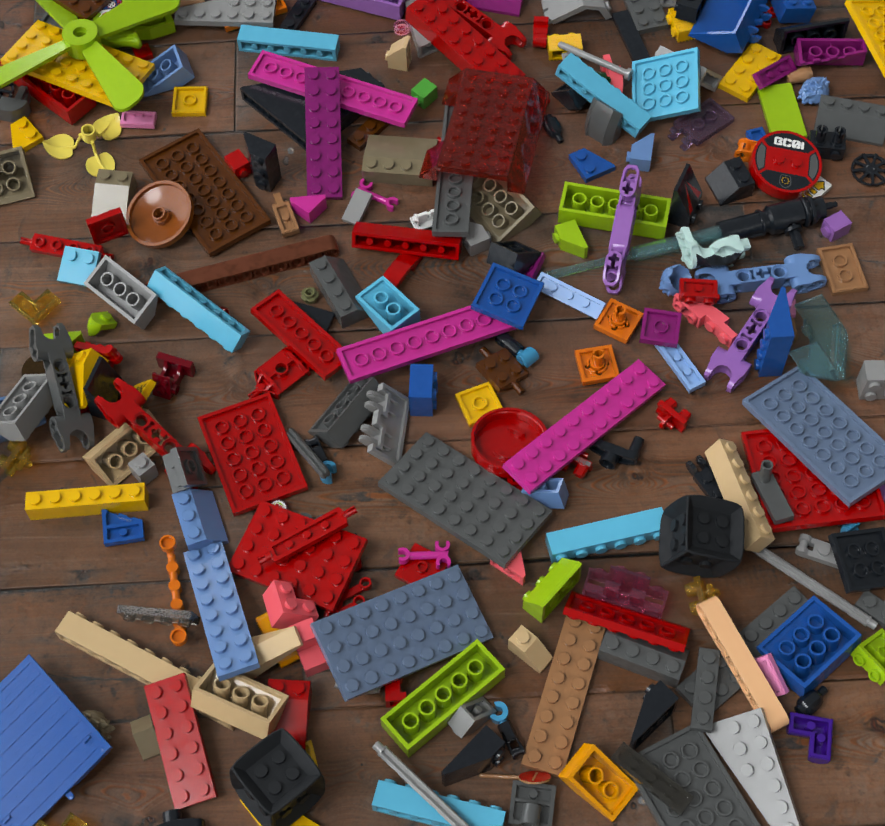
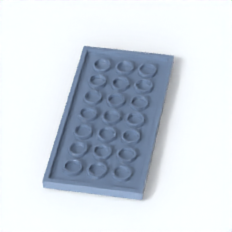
M802 364L742 400V405L848 507H851L885 484V441Z
M458 565L310 624L345 702L455 656L476 639L483 644L494 638Z

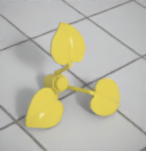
M119 113L106 115L96 120L93 125H83L75 145L71 136L58 134L42 141L43 146L52 157L64 160L72 157V149L77 148L82 138L85 143L92 145L95 155L86 161V169L89 174L97 177L99 169L115 170L113 157L107 152L98 155L94 141L96 136L98 138L102 136L105 140H114L120 136L122 128L120 126Z

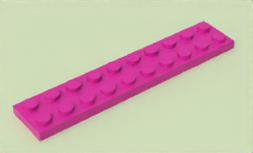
M262 50L248 73V79L305 96L304 67L316 66ZM339 74L340 108L402 128L406 127L418 105V98Z
M470 305L338 348L336 353L349 383L352 384L518 328L474 311Z
M638 359L507 460L502 468L530 495L663 390L666 384Z

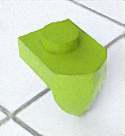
M108 311L91 313L87 324L88 335L95 336L100 330L115 329L117 322Z

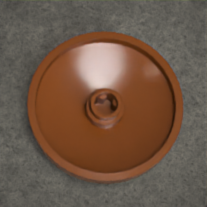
M161 180L146 185L133 197L127 209L126 225L130 235L139 244L147 248L159 249L174 244L185 235L192 223L194 216L192 197L180 184L173 181Z

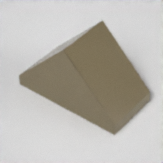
M149 714L130 722L132 735L143 761L161 755L151 715Z

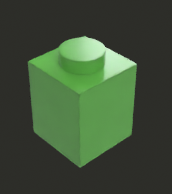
M426 78L411 89V96L418 98L417 106L425 109L438 98L437 86Z

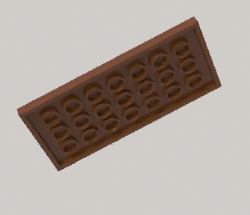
M199 128L139 159L140 165L153 182L161 180L173 181L180 184L190 194L194 204V216L189 230L209 257L216 255L271 224V219Z

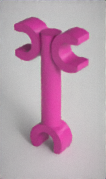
M365 179L360 180L358 189L371 193L373 195L372 200L386 205L388 211H394V206L390 204H399L396 197L385 198L371 192L373 182L365 186Z
M436 541L435 551L410 552L407 548H398V555H405V557H399V564H407L409 560L436 559L437 569L440 568V563L442 562L447 564L448 569L451 567V559L448 557L450 542L446 541V547L441 548L439 542Z

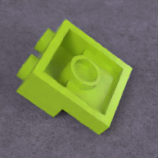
M882 628L859 644L850 654L853 657L854 663L857 666H862L868 672L869 679L877 682L880 686L885 683V630Z

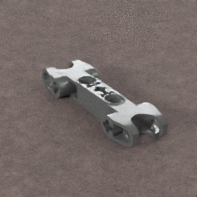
M57 323L53 327V339L44 336L38 325H32L29 328L31 357L35 362L43 361L57 415L52 416L49 420L51 435L61 453H65L70 449V435L79 438L85 450L94 447L95 442L93 420L90 413L80 412L67 359L72 358L74 354L72 340L63 323Z

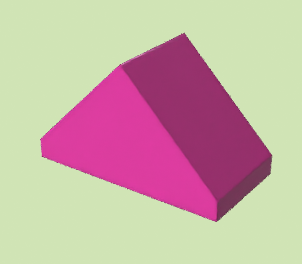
M325 194L290 197L292 211L310 224L327 208Z

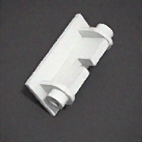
M431 209L429 212L425 211L414 214L410 218L413 227L416 229L431 228L433 225L434 209Z

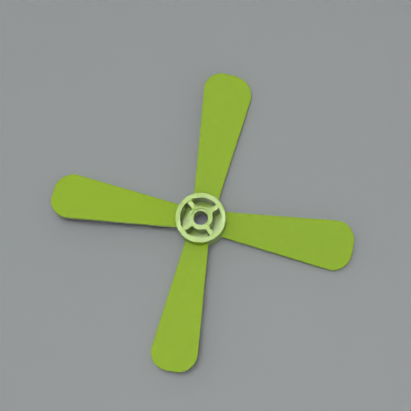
M35 0L63 28V40L0 66V89L67 52L72 58L87 61L116 111H128L141 101L144 96L143 84L102 46L101 39L174 13L180 7V0H126L93 21L78 19L76 15L52 0Z

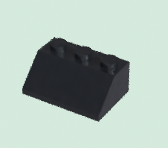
M245 132L243 135L255 185L261 190L272 192L282 178L276 144Z

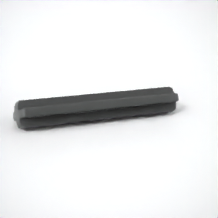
M289 428L286 434L293 446L322 479L329 476L330 471L299 434L293 428Z

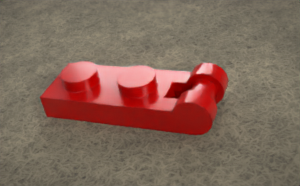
M76 341L73 346L77 352L92 348L108 359V363L119 364L123 360V356L119 352H115L116 349L111 344L103 346L101 344L94 345L87 341L85 343Z

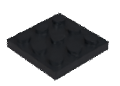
M884 527L832 533L828 536L846 594L885 589Z

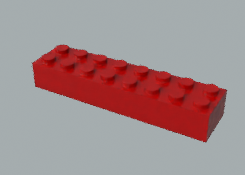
M416 0L406 8L405 20L499 105L503 99L524 83L526 74L443 0Z

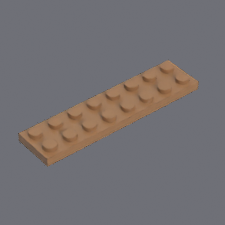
M566 615L521 767L547 772L551 776L559 778L558 775L567 764L599 648L605 633V627L592 626L586 621L580 619L573 620Z

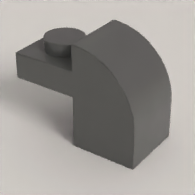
M20 85L15 98L1 97L0 120L15 122L24 116L27 118L32 111L29 106L31 94L27 86Z

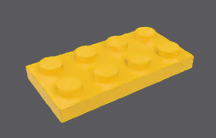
M751 43L721 79L718 88L747 103L758 87L752 75L780 60L782 55L758 43Z

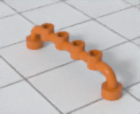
M164 535L161 537L159 545L162 551L167 553L168 564L166 569L170 575L168 587L172 594L170 605L175 618L173 620L174 630L170 633V639L175 646H183L186 644L188 636L185 631L187 625L182 615L185 607L180 598L182 586L178 581L180 568L176 563L174 551L177 543L172 535Z

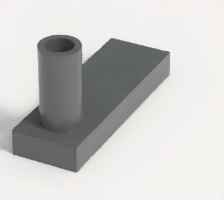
M763 460L760 471L751 473V480L774 525L794 519V514L772 473L773 462Z

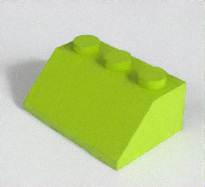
M561 558L558 563L555 561L550 566L549 573L545 577L541 576L535 584L536 587L532 591H527L523 596V609L542 623L580 581L582 563L566 558Z

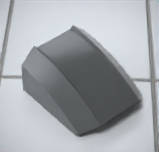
M594 97L585 121V135L600 142L602 146L612 145L620 137L623 114Z

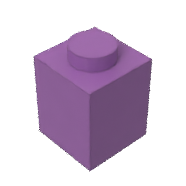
M840 210L825 218L820 230L824 237L833 242L849 233L852 222Z

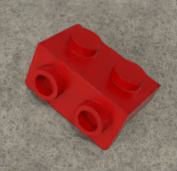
M680 278L679 280L680 302H685V304L703 303L710 306L716 304L720 299L718 280Z

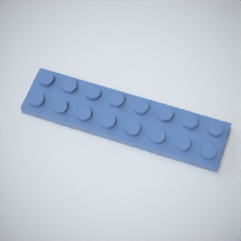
M222 541L211 543L206 547L194 549L190 552H183L219 682L261 668Z

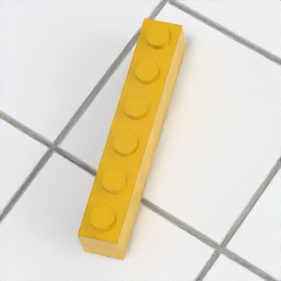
M145 482L26 492L25 511L30 520L102 514L101 509H106L110 513L149 510V492Z

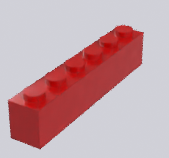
M356 221L352 230V247L459 260L462 250V237L432 236V230Z

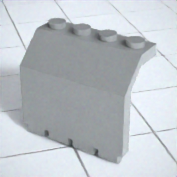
M541 0L544 16L549 17L548 24L553 23L554 25L586 9L600 11L605 20L612 17L610 12L612 6L608 0Z

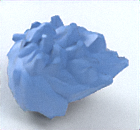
M824 76L807 79L803 83L797 99H801L802 104H819L821 94L829 96L830 81L827 80V77L824 78Z
M681 264L666 268L662 273L659 289L663 290V294L666 293L667 296H674L676 293H679L680 278H692L689 269Z

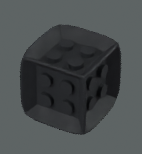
M685 495L666 507L661 517L659 533V560L663 569L694 577L716 578L727 574L739 566L744 552V512L741 505L732 501L704 495Z
M283 728L272 732L254 745L233 764L229 771L233 788L262 826H290L309 811L325 793V779L318 766L295 738Z

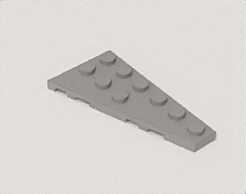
M211 0L179 7L175 12L174 23L175 25L241 27V25L273 27L277 0Z
M758 708L714 722L712 732L706 733V735L769 825L802 826L764 709Z

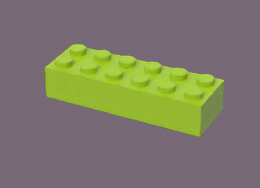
M565 181L559 206L558 223L575 219L578 226L612 231L620 196L619 190ZM641 194L632 235L664 240L671 198Z
M476 639L380 718L381 726L409 758L448 725V721L461 705L482 697L504 679L505 668Z

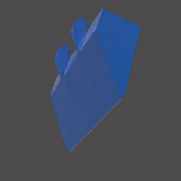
M706 0L688 36L725 53H742L747 42L756 43L762 37L753 35L759 31L755 26L762 25L763 21H767L772 17V14L764 13L770 9L766 5L768 0Z

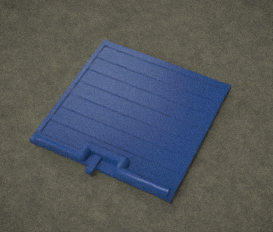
M30 654L0 682V826H37L64 795L69 800L75 798L70 789L77 785L113 748Z

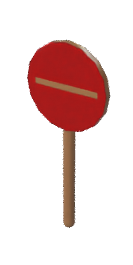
M527 771L520 775L479 774L480 778L520 780L526 784H543L551 780L549 773L541 771Z

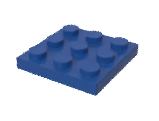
M493 262L471 305V309L523 330L540 296L544 283Z

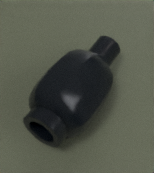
M551 114L542 118V125L545 132L552 139H556L558 144L563 143L564 139L561 136L563 130L557 118Z
M821 686L818 690H810L804 696H801L794 707L795 712L805 715L814 714L822 706L823 696L828 693L827 688Z

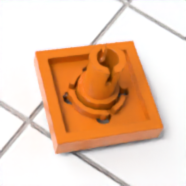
M611 298L594 323L593 329L627 344L643 319L644 313Z
M611 344L575 350L574 355L582 386L610 382L619 375Z

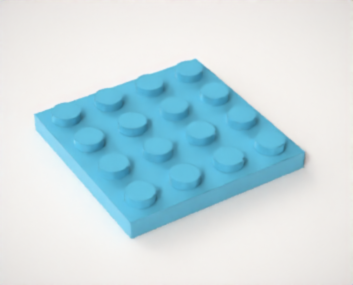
M698 47L632 61V100L652 116L649 122L701 111L700 50Z

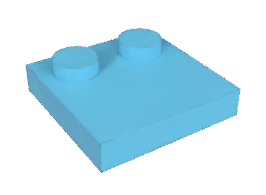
M65 246L57 281L87 287L83 283L99 264L102 253Z

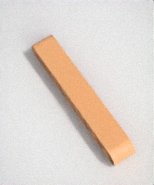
M713 596L697 604L696 610L720 650L721 655L753 710L758 708L764 709L771 733L788 725L789 718L719 598Z

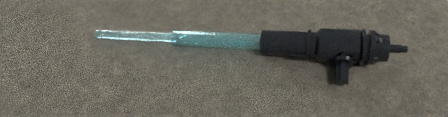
M811 196L799 197L767 205L763 211L757 209L754 213L718 221L715 226L692 231L691 234L694 240L700 246L730 235H739L740 239L763 237L766 233L772 236L785 233V236H790L794 250H800L805 247L800 234L803 230L802 226L807 228L815 225L819 220L825 219L827 217V210L837 207L838 203L836 201L825 203L821 196L814 198ZM676 236L632 246L627 260L634 259L635 262L679 252L681 249ZM606 257L545 271V273L558 278L603 267Z

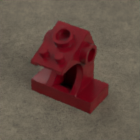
M158 352L156 360L158 366L163 368L160 375L155 372L152 373V380L156 382L152 391L153 395L170 400L174 395L178 394L184 375L194 377L196 369L192 361Z

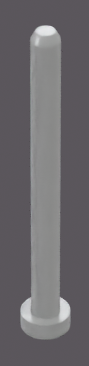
M562 41L558 43L559 48L619 73L628 81L632 77L633 69L622 68Z

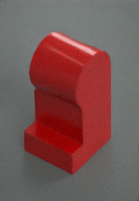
M534 16L533 48H546L549 17Z
M403 678L385 685L386 708L395 707L407 697L406 692H401Z

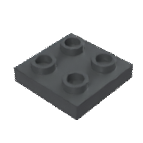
M513 780L508 825L552 826L556 786L526 784Z

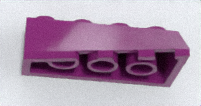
M797 38L794 48V61L797 66L863 65L867 47L864 39Z

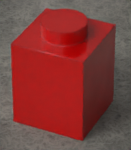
M240 149L224 156L225 162L239 180L252 173L250 162Z

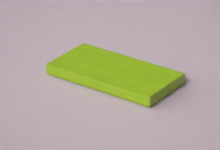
M792 84L768 85L761 90L757 87V93L769 133L781 130L791 131L807 138L808 135Z

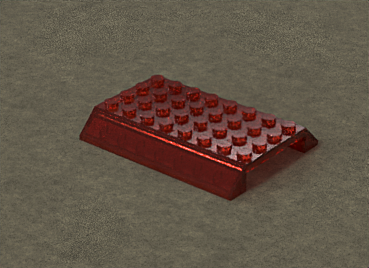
M465 68L449 78L442 105L454 106L444 141L427 150L419 178L437 181L439 171L507 181V192L525 194L550 93L534 78Z

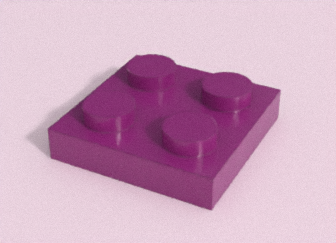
M644 308L639 343L677 348L682 313Z

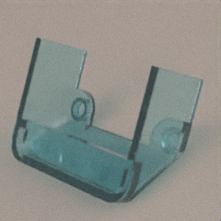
M822 294L795 304L794 307L803 318L802 332L810 339L808 345L789 352L798 365L800 373H803L805 376L836 382L845 379L848 334L845 327Z

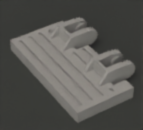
M381 383L378 384L377 392L373 390L367 391L366 396L372 401H366L364 407L373 412L371 425H361L360 430L367 435L359 436V442L368 447L367 453L393 467L402 458L409 413V398L387 384Z

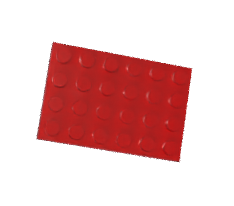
M270 392L197 417L234 517L257 509L261 500L271 504L276 500H282L308 490L307 483Z
M261 500L229 566L233 575L267 588L273 580L292 582L296 598L313 600L316 607L335 613L368 544V540L345 530H340L279 564H276L271 559L260 565L257 557L267 553V545L314 520Z

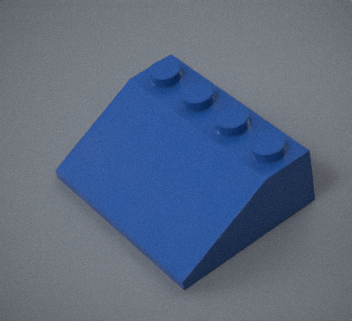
M781 287L767 326L763 329V339H760L757 359H754V369L758 370L759 377L782 375L795 337L785 287Z
M813 595L757 646V650L761 655L772 654L786 685L801 697L810 690H814L850 656L854 649L861 644L862 634Z

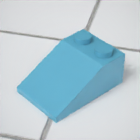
M384 276L355 296V299L383 334L421 322L420 309Z

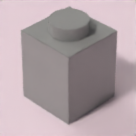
M144 452L128 463L132 475L140 483L145 482V485H147L159 476L155 464Z

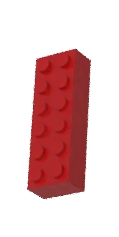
M28 74L13 82L18 87L20 85L27 86L32 97L71 125L97 105L95 100Z

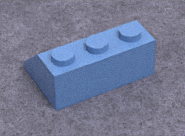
M190 488L171 494L189 552L206 547L211 543L221 541L223 545L229 543L213 491Z

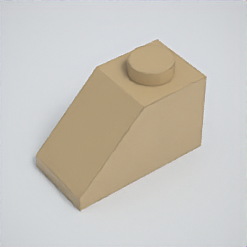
M407 35L391 45L390 50H387L385 60L388 61V68L408 71L412 60L411 36Z
M523 625L508 639V649L539 674L553 660L552 655L539 638Z

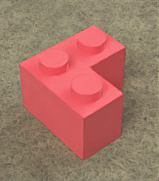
M273 580L262 595L272 628H288L311 617L315 622L319 617L313 600L296 598L292 582Z
M312 617L289 626L297 627L303 645L296 651L307 678L329 669L310 627V624L314 622Z

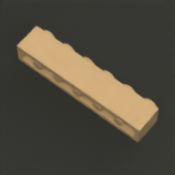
M718 439L704 453L723 499L735 502L743 508L744 549L759 553L775 540L772 528L768 524L765 512L759 503L757 493L753 489L751 479L747 475L736 445L732 441Z

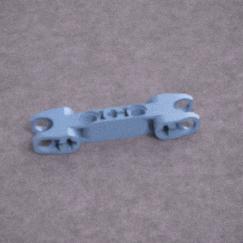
M803 253L787 256L784 259V264L729 271L728 266H707L695 271L694 274L695 279L718 280L720 299L716 304L734 301L736 293L756 291L770 276L775 278L772 289L791 286L792 289L797 290V294L808 293L822 288L827 282L826 276L812 274L808 271L819 265L820 256Z

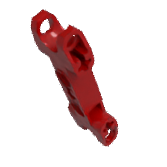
M443 0L510 61L512 60V53L506 46L513 44L524 48L527 45L526 37L512 23L505 21L500 26L465 0Z
M117 377L113 382V385L121 395L119 401L109 402L99 395L94 399V403L114 427L119 429L124 423L128 424L159 455L168 454L165 450L167 445L173 448L183 447L141 408L147 402L145 397L135 387ZM143 419L146 425L139 426L136 420ZM156 433L159 434L158 437H155V438H152V437H151L152 434H154V435H155ZM190 443L187 446L197 447L203 469L207 474L212 475L217 470L205 452L196 444Z

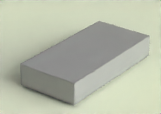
M356 188L344 212L342 221L351 225H355L356 221L361 222L373 195Z

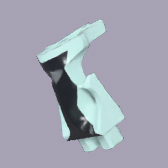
M681 227L680 232L675 233L682 252L681 260L685 262L689 269L702 266L732 267L738 259L744 258L745 251L751 248L748 238L740 239L739 235H730L718 239L708 248H702L694 240L689 227Z

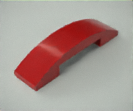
M401 253L388 267L383 276L398 289L408 273L415 270L422 260V256Z

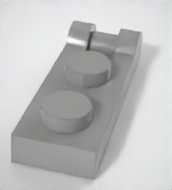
M800 534V544L795 550L796 555L838 569L830 543L812 538L808 534ZM807 546L813 547V550H808Z

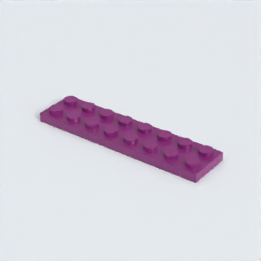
M304 67L307 196L325 194L326 200H343L339 67Z

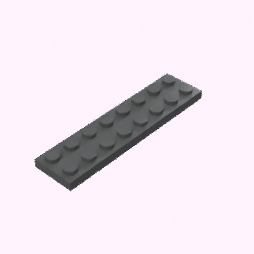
M795 586L790 588L739 632L754 658L762 656L757 650V646L808 601ZM721 653L714 712L741 689ZM696 670L675 689L691 707Z

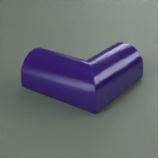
M790 712L788 715L789 724L786 725V734L809 738L808 761L816 764L829 763L831 760L833 719Z

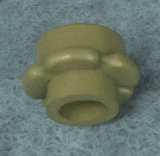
M314 287L304 288L301 292V298L307 304L315 303L319 297V292Z

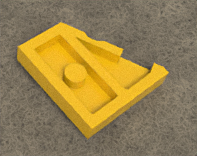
M25 116L10 124L13 148L22 146L25 152L44 141L43 136Z

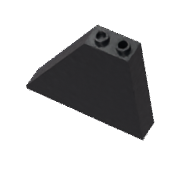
M362 68L339 71L341 75L385 88L381 81L376 80L369 72L364 71ZM264 83L240 88L242 100L306 151L305 96ZM340 108L341 132L362 115Z

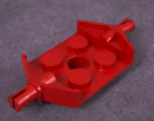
M283 348L254 371L257 385L255 386L256 389L248 394L249 399L270 392L272 398L279 400V395L306 374L310 376L309 366L290 348ZM279 367L286 368L285 372L279 373L276 370Z

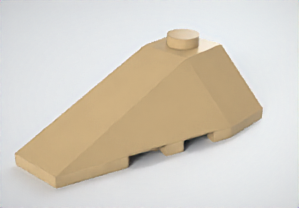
M292 626L251 637L261 668L241 675L255 679L300 648L303 643L297 627Z

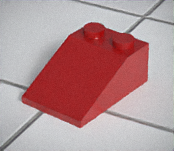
M268 679V687L289 695V699L274 731L283 728L306 750L312 701L311 681Z

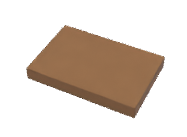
M852 243L817 248L816 253L820 256V265L824 276H826L831 296L868 290L867 281Z

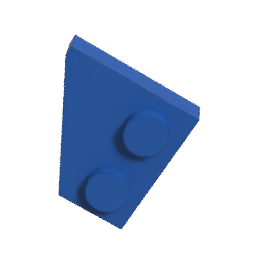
M585 148L569 154L570 162L585 183L615 171L616 166Z
M101 509L105 547L145 541L144 522L142 519L130 518L120 513L117 515L110 513L106 509Z

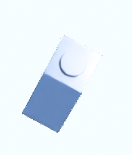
M650 133L632 144L631 152L627 151L626 162H629L630 165H637L639 171L649 172L655 133Z
M550 478L530 495L523 488L521 493L527 494L549 509H565L569 496L564 478Z

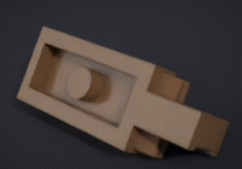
M280 192L273 194L275 204H272V210L282 237L300 233L289 201H283Z

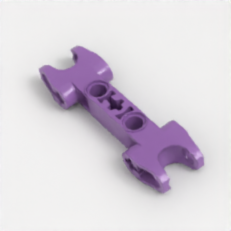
M628 164L624 168L621 177L620 196L611 232L609 253L606 256L603 270V282L608 294L618 295L623 288L626 260L630 250L637 206L642 189V179L637 165ZM629 170L636 171V174H630L628 177L626 176V173ZM618 283H619V287H618L616 290H611V289L609 288V287H614V288H615V287L618 285Z
M771 276L753 294L749 305L756 309L728 351L718 346L712 354L703 378L707 381L716 373L722 372L727 374L730 380L726 391L729 393L744 381L751 370L752 364L745 361V359L762 336L763 329L767 326L778 297L771 290L775 280ZM794 288L787 293L789 309L797 295V290ZM737 347H743V348H745V349H744V350H740V349H738Z

